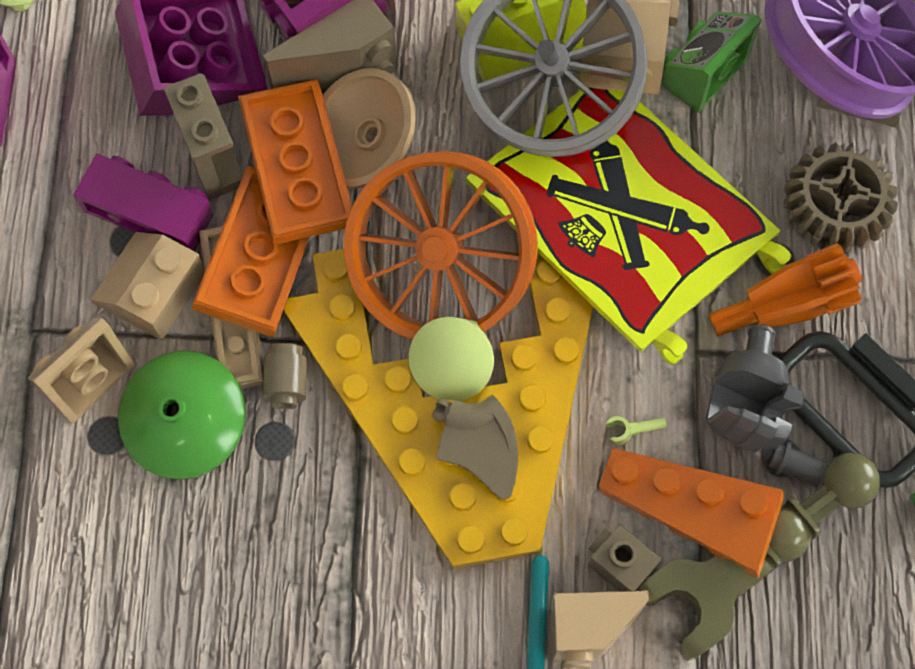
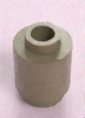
M291 343L273 344L269 347V354L264 357L263 399L271 402V407L276 409H294L297 407V403L306 400L307 358L303 356V347Z

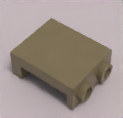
M197 74L164 87L165 94L208 199L211 200L238 189L243 173L232 149V139L204 74Z

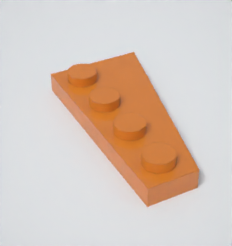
M615 448L611 450L598 486L601 494L647 519L652 518L669 527L671 532L684 539L687 537L706 547L708 552L723 560L728 559L743 567L745 572L758 579L784 499V493L781 489Z

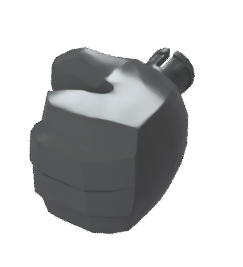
M754 325L752 329L749 328L746 350L736 351L728 355L718 372L706 414V422L717 434L733 442L736 446L752 452H757L760 449H776L787 440L792 424L781 419V416L787 410L801 409L804 402V394L790 386L788 368L784 362L772 355L776 331L766 325Z

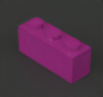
M96 153L73 194L80 208L85 213L133 233L142 232L164 235L194 252L201 241L199 231L207 229L214 216L207 195L201 190L188 185L184 189L173 185L167 177L156 171L150 170L148 173H144L134 169L130 162L119 156H112L110 159Z

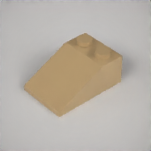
M92 318L85 325H79L74 328L66 337L65 344L53 355L49 354L43 357L35 365L33 373L28 379L46 399L74 424L126 375L135 364L108 323L102 318Z

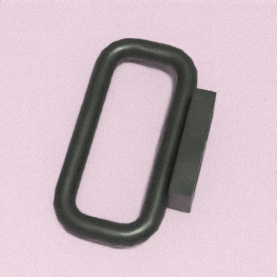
M823 331L808 333L798 339L780 356L779 359L788 368L789 375L791 370L812 350L816 348L828 350L915 435V379L867 333L857 340L852 348L832 333ZM805 398L801 409L792 410L838 456L844 453L861 454ZM915 446L890 470L882 471L877 469L881 488L895 487L907 480L915 472Z

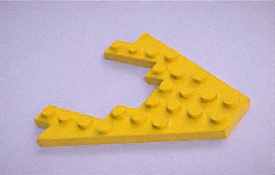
M344 249L312 254L318 293L288 298L283 313L452 568L457 569L540 554L593 306L537 252L536 266L529 287L539 336L500 342L499 350L506 383L486 386L475 396L460 401L477 404L493 394L511 419L517 438L518 469L511 497L507 500H502L470 471L460 466L437 460L438 448L445 423L437 422L432 417L433 410L436 408V402L439 399L433 396H422L421 387L411 373L409 358L373 364L364 306L350 282L345 264Z

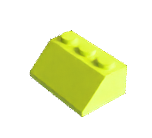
M461 0L455 3L456 29L462 41L471 17L483 0ZM515 0L502 11L506 17L538 45L544 40L532 0ZM537 0L549 40L555 41L564 0ZM572 0L562 45L567 42L586 20L587 7L585 0ZM498 17L492 22L482 41V45L534 55L536 52ZM583 38L571 51L582 48ZM479 53L478 73L482 81L485 82L534 65L535 63Z

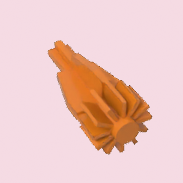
M837 243L784 266L746 290L748 296L746 300L709 313V320L718 337L755 322L757 325L776 327L808 321L824 315L826 312L828 315L861 303L862 296L858 291L860 289L858 283L862 282V276L856 261L853 258L848 260V256L844 255L841 245L838 246Z

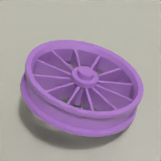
M913 0L765 1V21L776 50L795 76L820 98L845 112L870 119L894 116L910 103L915 95V2Z

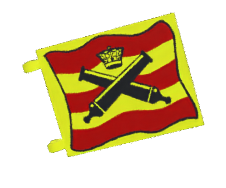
M587 87L612 110L619 104L625 91ZM581 90L568 99L579 134L595 127L608 116L604 110ZM640 101L632 116L614 136L586 152L564 157H545L526 153L511 145H507L487 161L507 175L526 199L536 226L537 252L640 353L653 343L662 358L671 365L676 364L682 359L683 353L687 349V343L679 335L669 331L670 327L754 255H758L764 267L771 274L786 266V263L791 258V253L785 247L772 241L779 235L781 230ZM564 103L546 116L541 139H563L574 136ZM536 124L524 132L523 135L534 137ZM470 174L466 177L465 182L476 192L483 180ZM489 185L481 198L502 218L510 215L511 213L503 199ZM513 218L507 220L506 222L517 232Z

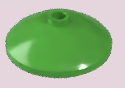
M194 351L166 353L143 365L128 382L122 394L118 410L120 436L130 456L141 467L153 474L164 478L180 480L202 476L220 466L238 445L246 420L245 399L235 376L216 359ZM172 403H178V413L175 416L169 417L167 414L168 407Z

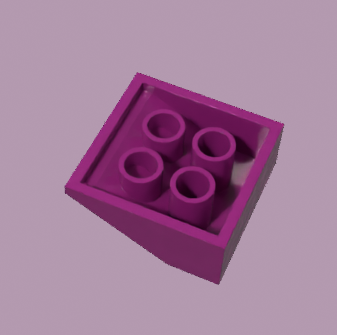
M120 0L115 10V16L140 116L174 115L164 87L197 74H204L217 106L239 101L238 96L268 90L244 0Z

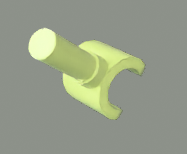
M614 416L608 419L606 427L623 426L626 429L622 436L610 438V442L613 445L623 446L630 441L632 435L666 428L667 423L664 417L629 423L624 417Z

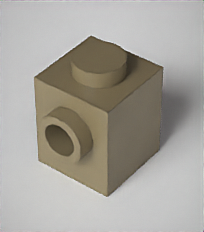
M619 524L612 533L604 529L591 544L589 550L594 554L588 566L617 591H637L657 568L662 559Z

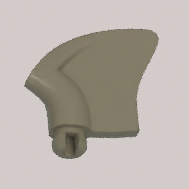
M493 394L477 404H469L457 400L452 402L446 399L437 400L432 417L437 422L445 423L438 448L437 460L454 464L470 471L497 497L502 500L509 499L513 492L518 469V446L513 424L504 407Z

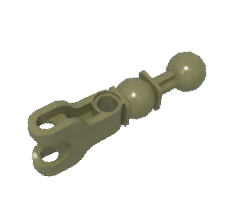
M844 453L834 457L825 467L823 486L801 503L792 496L781 506L759 579L745 572L743 567L732 561L714 556L703 562L691 559L671 560L640 586L638 591H648L649 601L646 606H654L659 601L672 595L685 597L694 604L698 613L697 626L692 633L684 638L680 645V653L687 661L695 660L720 642L730 632L734 621L735 601L775 570L782 562H790L801 557L808 549L810 541L821 533V529L817 525L840 506L861 508L871 503L878 494L880 487L879 473L871 460L856 453Z

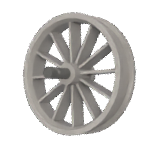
M483 0L466 28L461 47L460 68L468 100L480 119L496 136L505 143L526 153L545 157H564L583 153L599 146L614 136L625 125L641 99L647 76V53L642 30L634 11L626 0H601V4L564 45L562 43L572 0H564L555 41L549 40L537 0H532L544 38L539 45L502 13L515 0ZM609 8L618 15L628 31L571 51ZM498 17L536 52L534 55L482 45V41L490 25ZM628 42L632 43L633 65L631 73L576 62V60ZM479 53L535 63L534 65L479 83ZM577 71L629 81V84L619 104L612 110L575 77ZM537 74L499 118L492 113L483 97V92ZM570 81L608 114L598 125L579 134L564 87ZM544 83L545 88L534 137L523 135L506 126L505 124L537 88ZM553 87H559L574 132L572 137L541 139Z

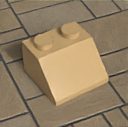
M588 0L586 19L601 4V0ZM626 0L638 19L646 46L647 76L643 93L659 95L665 61L671 0ZM611 8L604 13L583 37L582 48L628 32L621 19ZM628 42L581 59V63L631 73L633 65L632 43ZM579 73V81L589 88L626 91L629 81Z
M135 232L90 300L97 306L163 340L201 282L205 273L204 265L198 253L164 235Z
M648 591L555 593L550 607L552 662H563V669H589L590 663L598 661L640 615L649 601Z

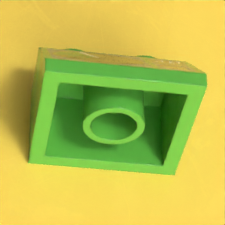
M716 12L706 23L701 20L692 29L687 38L688 42L681 50L675 47L665 58L663 67L665 69L661 85L699 113L749 59L762 19L755 14Z

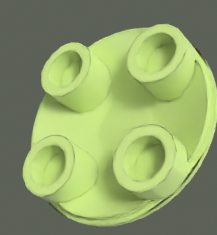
M448 316L428 322L416 333L409 349V366L415 381L429 395L437 399L462 401L478 394L489 382L494 367V354L490 341L477 322Z

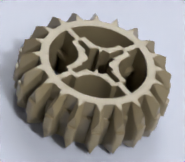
M837 142L830 145L828 152L819 145L814 149L812 156L807 153L803 155L799 165L792 167L789 173L790 180H787L784 186V193L788 195L784 200V208L792 210L788 216L789 223L801 222L797 230L798 236L809 232L813 235L811 239L812 246L817 245L820 240L827 242L826 247L838 243L841 245L844 253L850 252L854 244L862 250L867 247L870 240L874 242L879 240L884 233L883 230L888 229L892 224V215L898 209V202L893 200L898 194V187L890 185L893 179V172L880 171L883 166V159L874 162L868 159L870 156L869 149L863 151L861 155L855 153L853 143L848 145L845 151H841ZM838 174L837 178L834 179L822 178L820 182L814 181V179L823 175ZM840 186H841L840 196L844 197V199H843V201H842V202H844V203H843L841 209H840L841 199L837 198V196H838V194H839V193H837V192H838ZM860 213L869 215L858 221L843 222L844 217L849 215L859 216Z

